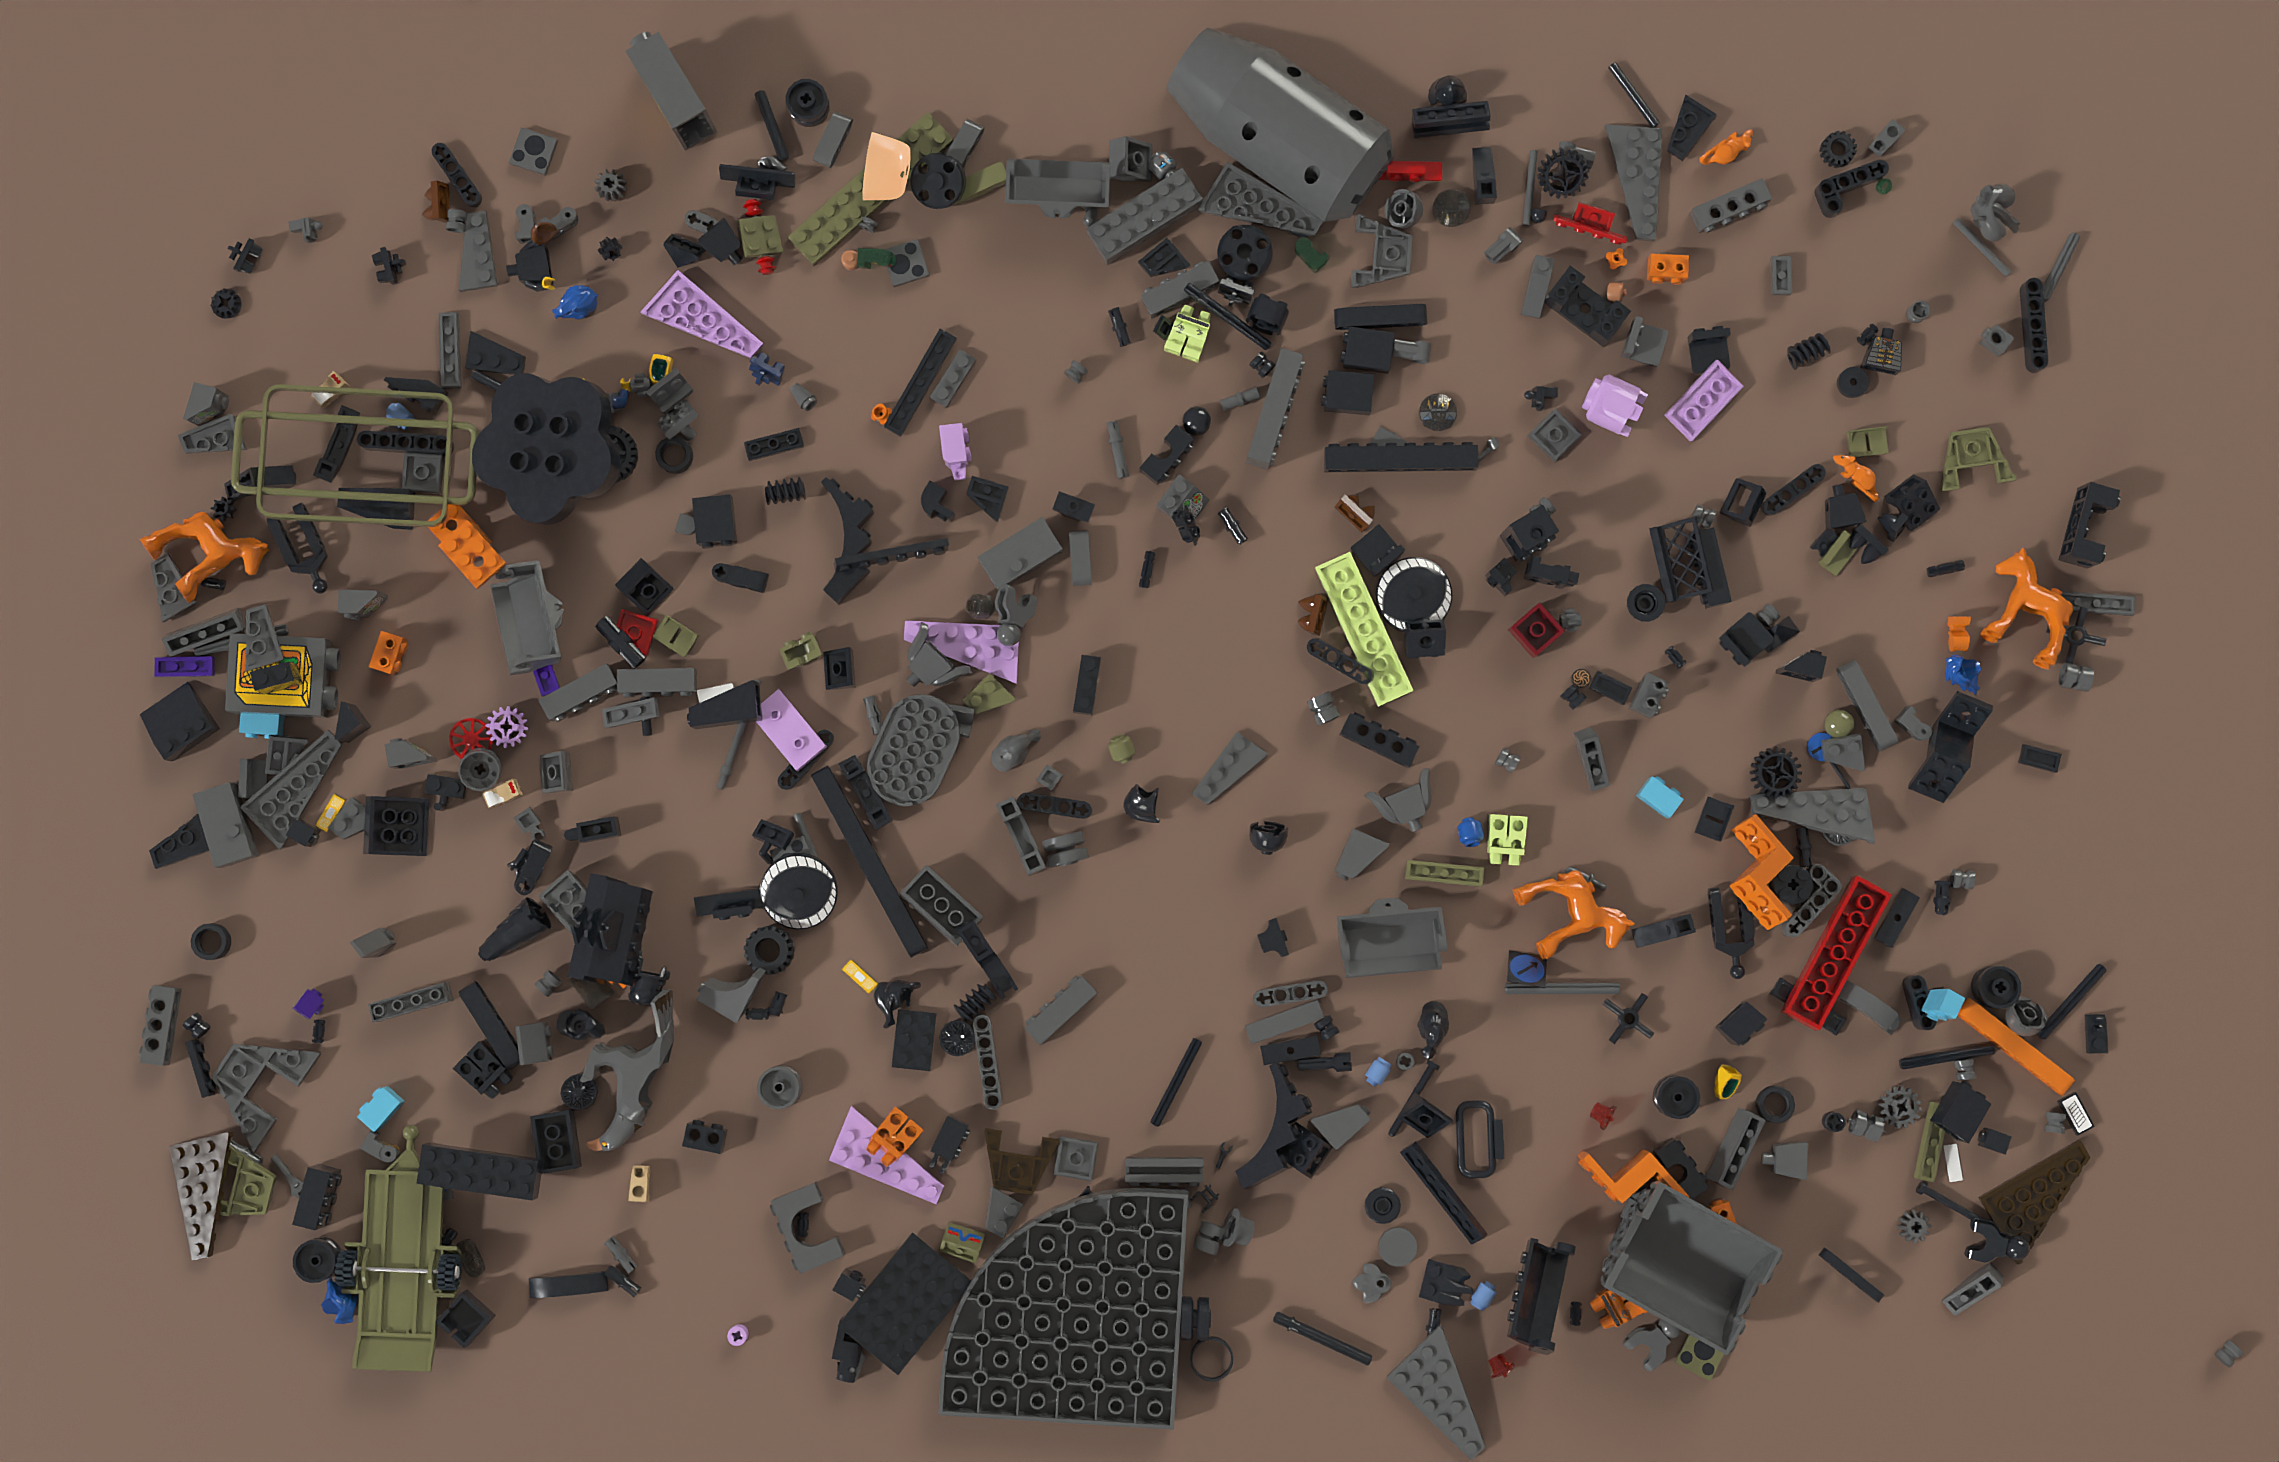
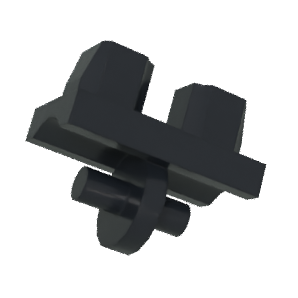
M249 238L242 251H240V248L243 244L238 241L235 247L229 245L227 248L232 251L229 256L231 260H235L236 256L239 255L233 268L237 272L242 271L250 274L254 264L245 260L247 255L250 254L259 258L263 250L254 243V240Z
M386 247L380 248L381 252L372 255L374 265L384 264L385 270L376 272L377 280L380 283L390 282L392 285L398 284L396 273H402L401 267L405 266L406 262L404 259H399L398 254L391 256V251L387 250Z
M1227 274L1225 279H1222L1220 282L1218 293L1224 295L1223 298L1230 300L1228 306L1232 307L1234 302L1250 304L1254 292L1253 282L1246 280L1241 286L1235 283L1236 279Z

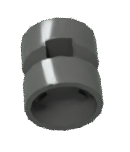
M2064 663L2059 673V686L2068 689L2075 687L2076 690L2088 692L2093 684L2094 669L2086 666L2078 668L2076 664Z
M1329 691L1307 701L1310 710L1315 712L1313 717L1318 726L1340 716L1337 707L1332 706L1333 698Z
M1202 1220L1199 1228L1201 1234L1196 1237L1193 1247L1217 1255L1220 1247L1218 1241L1223 1238L1226 1228Z

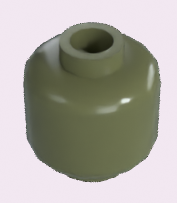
M1124 734L1112 737L1110 739L1111 742L1108 744L1112 759L1116 762L1121 761V764L1130 762L1132 760L1131 757L1136 752L1132 739Z

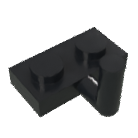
M427 775L424 793L440 795L439 803H435L433 806L435 810L445 811L448 797L464 799L466 786L460 779Z
M763 819L760 820L752 834L755 839L764 842L759 855L767 864L773 863V858L768 854L770 847L774 846L786 851L795 835L792 831Z

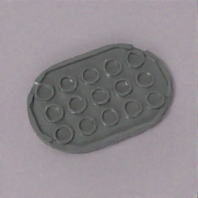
M917 694L902 699L888 712L867 762V772L873 785L872 787L884 800L899 806H913L926 801L938 790L960 741V726L957 716L947 703L935 696Z

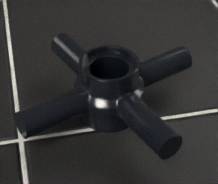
M2080 607L2075 625L2068 628V630L2066 629L2064 637H2066L2070 646L2065 663L2073 664L2077 647L2084 642L2102 646L2106 644V638L2089 635L2083 628L2087 608ZM2049 626L2047 627L2046 633H2050ZM2079 631L2082 634V638L2078 641L2073 640L2071 633Z
M1641 993L1631 1008L1623 1010L1609 999L1603 1002L1602 1005L1618 1015L1619 1026L1609 1038L1610 1042L1616 1044L1625 1029L1632 1028L1637 1029L1649 1039L1652 1038L1654 1032L1639 1022L1638 1011L1648 999V996ZM1627 1013H1630L1633 1017L1630 1024H1626L1624 1021V1016Z

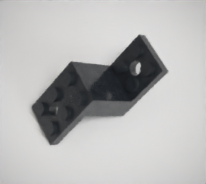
M1957 691L1931 727L1932 735L1929 738L1926 760L1909 782L1908 789L1944 803L1971 767L1974 736L1993 711V705ZM1966 711L1969 712L1970 715H1963L1962 713ZM1932 780H1938L1939 782H1938V783H1934V782H1931V781H1932Z

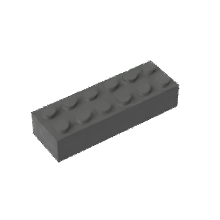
M1183 168L1086 228V232L1106 265H1109L1200 207L1203 199Z
M1281 348L1247 455V464L1268 470L1269 465L1273 466L1277 453L1274 451V447H1279L1282 433H1279V431L1285 428L1288 418L1285 412H1290L1294 397H1291V393H1296L1300 379L1296 377L1297 375L1301 376L1304 368L1303 354Z

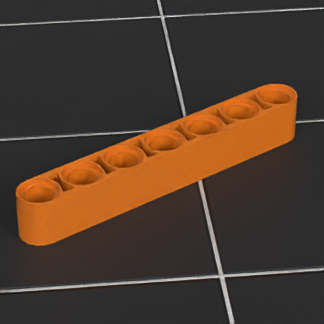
M1967 998L1961 1006L1958 1016L2056 1093L2064 1096L2075 1082L2073 1077L2014 1033L1978 1003Z

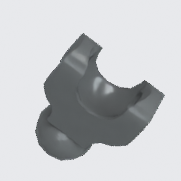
M1004 584L999 588L995 600V607L999 613L998 623L1002 624L998 628L997 638L1004 646H1013L1021 638L1019 628H1024L1025 622L1035 615L1037 598L1032 594H1026L1020 598L1017 604L1015 589L1008 584Z
M1660 1319L1658 1325L1654 1324L1649 1328H1635L1623 1340V1345L1629 1350L1640 1344L1650 1347V1353L1643 1362L1644 1369L1650 1372L1664 1362L1666 1347L1671 1342L1670 1339L1678 1337L1682 1330Z

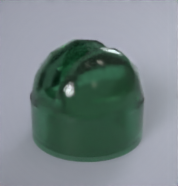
M1887 178L1879 180L1876 184V191L1881 195L1888 194L1892 189V182ZM1887 183V187L1883 190L1881 187Z

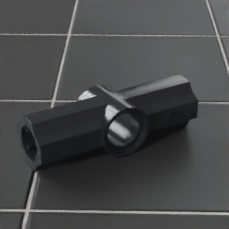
M607 615L597 622L596 629L609 641L608 644L619 655L621 654L634 669L644 662L647 657L635 646L630 636L625 631L620 630Z

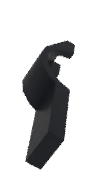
M973 919L956 928L957 933L975 960L980 964L1000 997L1004 999L1005 995L1003 993L1012 987L1015 991L1018 990L1005 966Z

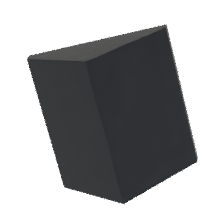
M845 647L823 652L826 690L856 688L853 649Z
M341 701L334 740L350 743L368 730L371 725L356 705Z
M1415 1092L1398 1116V1118L1426 1138L1431 1137L1453 1122L1451 1117Z

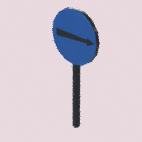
M1826 733L1813 735L1807 743L1809 755L1817 761H1825L1822 754L1821 740L1831 739L1832 737ZM1830 762L1846 788L1851 789L1836 764Z

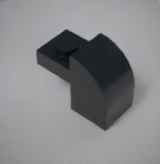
M930 480L921 495V505L924 512L931 519L936 512V517L946 522L949 520L952 522L955 513L940 505L947 491Z

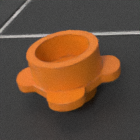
M1618 248L1614 252H1607L1606 259H1608L1610 269L1615 270L1627 264V259L1623 255V249Z
M881 403L877 404L872 410L871 419L873 421L877 420L881 425H884L889 415H891L892 409L890 407L886 408Z

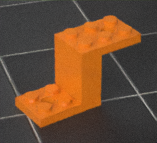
M448 504V514L445 521L439 526L428 527L441 541L438 546L476 589H479L507 564L490 545L493 541L461 505ZM442 509L438 511L428 521H435L436 519H438L441 516ZM454 520L457 522V528L450 531L448 523ZM483 557V565L476 567L474 564L475 558Z
M1754 814L1734 826L1731 830L1756 860L1729 886L1734 894L1743 901L1747 909L1756 916L1760 924L1769 930L1792 916L1790 911L1767 884L1794 857L1762 820Z
M1644 1149L1611 1178L1589 1153L1581 1151L1577 1155L1580 1159L1578 1163L1585 1171L1593 1173L1591 1178L1598 1185L1606 1188L1605 1194L1614 1202L1624 1203L1651 1177L1689 1198L1688 1194L1649 1151Z

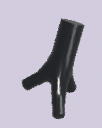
M522 848L514 861L507 864L508 867L511 866V871L515 869L516 877L524 858L527 856L528 851Z

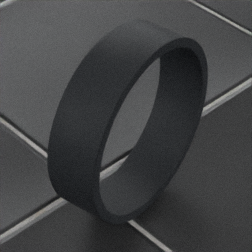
M1209 1336V1340L1219 1341L1224 1344L1231 1355L1230 1365L1222 1375L1206 1377L1201 1375L1193 1365L1194 1351L1205 1341H1198L1193 1346L1190 1362L1194 1373L1199 1378L1212 1382L1221 1380L1228 1375L1233 1365V1354L1230 1346L1223 1339Z

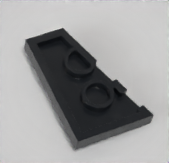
M1685 94L1667 152L1684 161L1715 120L1717 114Z
M470 331L466 369L510 375L524 373L525 356Z
M196 814L192 817L193 819L183 824L176 832L149 850L155 869L209 851L199 814Z

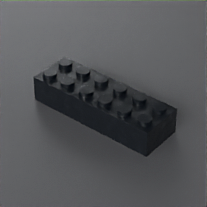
M426 1143L422 1144L416 1184L532 1201L538 1198L544 1159Z

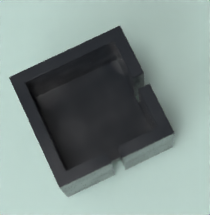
M467 1289L450 1305L451 1307L446 1309L437 1319L436 1323L448 1334L457 1329L458 1331L451 1337L463 1348H466L496 1315Z

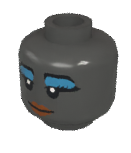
M1156 152L1149 159V170L1157 179L1163 180L1175 173L1177 163L1167 152Z

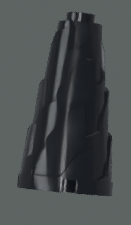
M526 897L479 947L478 955L483 961H491L508 951L516 949L525 942L533 940L551 928L546 912L543 914L540 912L542 907L535 900Z

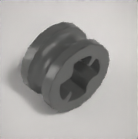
M863 217V222L859 226L870 233H874V228L878 226V223L868 217Z
M1401 1053L1396 1060L1397 1066L1401 1070H1409L1414 1065V1058L1409 1053ZM1401 1057L1410 1058L1411 1062L1408 1063L1410 1064L1408 1067L1400 1064Z

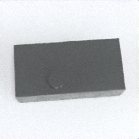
M1043 517L977 558L998 591L1002 585L1013 584L1063 553V549Z
M228 782L192 794L215 868H225L259 856L247 815L240 808L243 802L242 798L238 797L239 789L237 783Z
M927 865L900 892V896L955 947L963 941L956 928L970 919H973L976 925L983 919V916Z

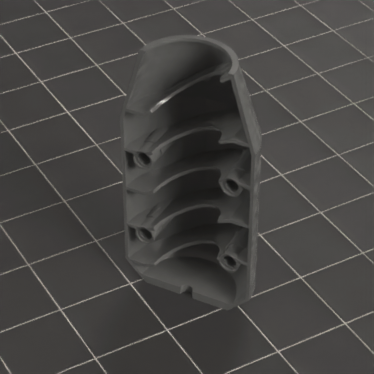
M1206 28L1187 48L1168 81L1166 90L1209 142L1324 222L1351 218L1369 194L1371 188L1383 175L1387 165H1390L1394 160L1390 129L1271 47Z

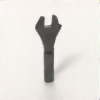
M277 1154L271 1158L272 1162L288 1180L291 1187V1195L299 1199V1192L302 1190L303 1182L292 1174Z

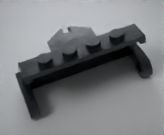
M590 874L584 905L572 918L573 921H577V925H571L575 945L567 977L599 985H605L606 981L632 986L653 891L628 885L624 881L608 876Z
M1530 1238L1527 1241L1526 1251L1522 1252L1520 1263L1523 1264L1521 1271H1518L1516 1276L1518 1287L1512 1295V1302H1514L1513 1310L1510 1309L1507 1321H1510L1507 1337L1529 1346V1351L1549 1355L1554 1352L1556 1343L1551 1342L1568 1258L1569 1255H1575L1576 1246L1557 1242L1553 1246L1547 1247L1538 1243V1239Z

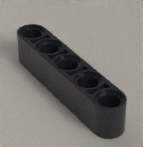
M2033 277L2021 285L2020 302L2025 366L2029 372L2037 373L2047 367L2049 360L2043 284L2040 279ZM2028 284L2034 287V292L2028 289ZM2033 303L2036 307V310H2032L2029 304ZM2031 322L2037 324V329L2032 328ZM2033 340L2037 341L2039 345L2038 348L2033 346ZM2034 359L2040 362V367L2034 364Z
M1426 304L1337 308L1334 309L1335 330H1348L1349 327L1374 329L1423 326L1428 324Z
M362 431L356 438L358 445L368 451L446 456V448L444 450L440 449V444L447 441V437L442 435ZM367 437H371V442L365 445L364 440ZM386 438H390L389 445L384 446L383 441ZM405 439H409V445L402 447V442ZM428 440V446L422 449L421 443ZM452 442V451H451V454H452V452L454 451V443H453V442Z
M474 981L461 989L458 993L506 1069L510 1071L519 1065L518 1044L480 984Z

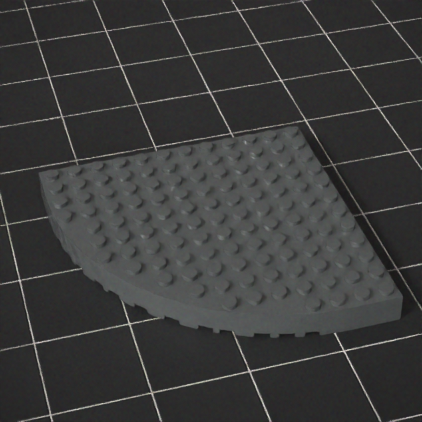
M1122 1188L1099 1191L1073 1198L1049 1208L1010 1234L988 1256L975 1273L953 1317L943 1354L938 1415L1174 1430L1188 1191L1154 1188Z

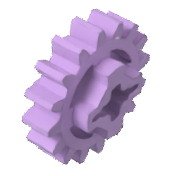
M507 706L506 711L499 707V713L492 711L494 717H488L487 719L491 723L485 725L490 728L486 732L487 735L492 734L490 740H497V746L503 743L504 748H507L508 743L515 747V741L521 744L520 737H526L527 735L523 732L524 730H529L528 727L524 726L528 720H522L524 714L520 713L518 715L517 708L512 712L510 706ZM504 715L503 720L499 723H496V720L500 716ZM512 715L518 719L520 724H515L512 721ZM508 721L509 725L512 726V729H508L506 735V730L503 729L502 726L506 725V722ZM495 730H499L502 733V739L496 735ZM515 731L519 732L516 737L510 739L511 734H513Z

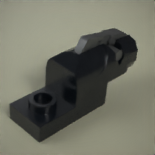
M838 1327L832 1359L840 1360V1362H837L836 1379L854 1383L859 1376L866 1356L862 1353L861 1345L855 1340L845 1338L849 1335Z

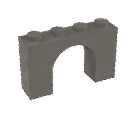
M1011 797L996 804L1002 820L1006 824L1028 876L1047 869L1016 799Z
M817 1181L771 1201L772 1205H770L773 1216L777 1215L779 1223H777L779 1232L781 1234L784 1233L786 1238L784 1242L788 1252L792 1253L794 1258L791 1260L795 1271L798 1270L800 1274L845 1255L838 1236L812 1245L804 1243L795 1234L794 1219L797 1213L824 1200Z

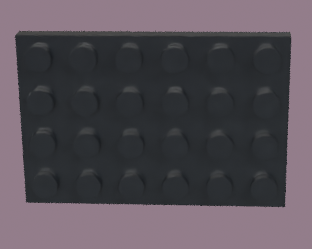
M912 1232L837 1326L894 1373L899 1375L963 1295L971 1280Z

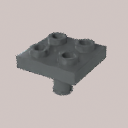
M685 400L675 405L672 412L663 415L657 425L669 440L678 432H681L689 441L697 434L689 423L699 415L688 401Z

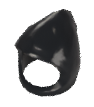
M1138 784L1132 787L1123 803L1126 814L1139 821L1159 823L1160 819L1155 816L1159 788L1148 792Z

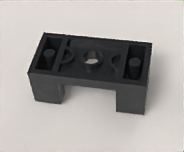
M1570 265L1546 296L1544 303L1604 347L1630 314L1631 310L1617 300L1613 304L1609 303L1585 285L1582 281L1586 276ZM1581 305H1588L1590 312L1588 314L1582 313L1580 310Z
M2089 482L2077 488L2059 561L2087 569L2104 561L2106 545L2083 538L2088 533L2089 527L2087 523L2088 519H2091L2093 512L2104 514L2107 510H2113L2118 507L2121 500L2119 496L2120 490L2094 482Z
M1541 505L1510 524L1502 532L1500 538L1515 562L1519 559L1523 562L1531 557V553L1537 550L1539 552L1548 546L1547 543L1557 538L1555 534L1559 530L1545 507Z

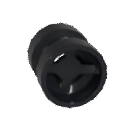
M1260 352L1250 362L1249 366L1252 369H1256L1258 375L1264 378L1275 367V364L1269 361L1263 352Z
M1574 683L1560 695L1563 700L1569 701V707L1572 710L1587 698L1583 693H1578V687Z
M199 1013L193 1014L183 1023V1027L186 1030H190L196 1040L204 1036L211 1028L207 1022L202 1020V1016Z
M1330 1015L1314 1023L1315 1028L1320 1031L1323 1041L1340 1032L1337 1026L1333 1025V1019Z
M1831 1111L1825 1113L1822 1117V1125L1829 1131L1840 1132L1845 1127V1118L1839 1113Z

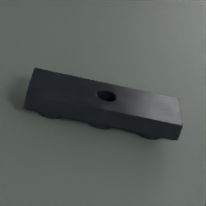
M800 428L744 442L749 461L804 447ZM772 442H777L775 447H771Z
M1901 888L1874 939L1893 948L1920 897ZM1895 915H1898L1897 921L1894 920Z
M1317 1036L1260 1046L1263 1065L1321 1055ZM1288 1047H1293L1294 1052L1292 1054L1287 1053Z
M199 1040L185 1042L201 1097L205 1098L215 1095L216 1084L209 1075L211 1069L203 1055L205 1053L203 1043Z

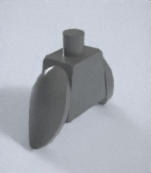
M921 622L920 629L908 650L907 658L910 663L908 667L913 673L907 678V681L913 687L920 681L927 686L929 684L943 686L963 675L972 673L970 667L966 665L953 668L954 665L929 639L926 641L929 628L927 624Z
M1430 768L1422 769L1419 776V784H1414L1383 798L1371 791L1364 796L1374 804L1387 821L1401 825L1408 822L1411 832L1417 831L1422 828L1419 817L1425 815L1426 810L1431 805Z

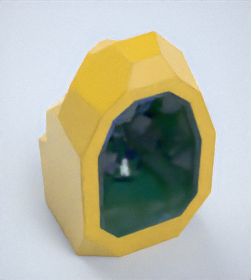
M653 354L649 368L650 381L653 385L672 371V357Z
M1724 1064L1719 1067L1714 1083V1093L1717 1098L1728 1099L1735 1093L1742 1077L1735 1068Z

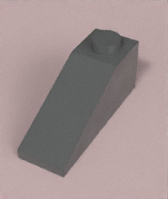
M1540 255L1534 257L1521 315L1540 318L1555 259Z
M1592 727L1574 732L1576 747L1590 790L1595 791L1610 786L1597 733Z
M378 928L352 940L350 944L361 958H377L396 942L393 940L394 935L389 929Z
M1989 1262L1970 1275L1942 1299V1302L1956 1316L2002 1287L2004 1276L1992 1262Z

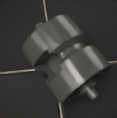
M1855 1110L1851 1119H1847V1122H1850L1849 1134L1858 1137L1864 1135L1865 1139L1877 1142L1882 1133L1885 1134L1886 1130H1883L1884 1118L1875 1115L1869 1117L1868 1113Z

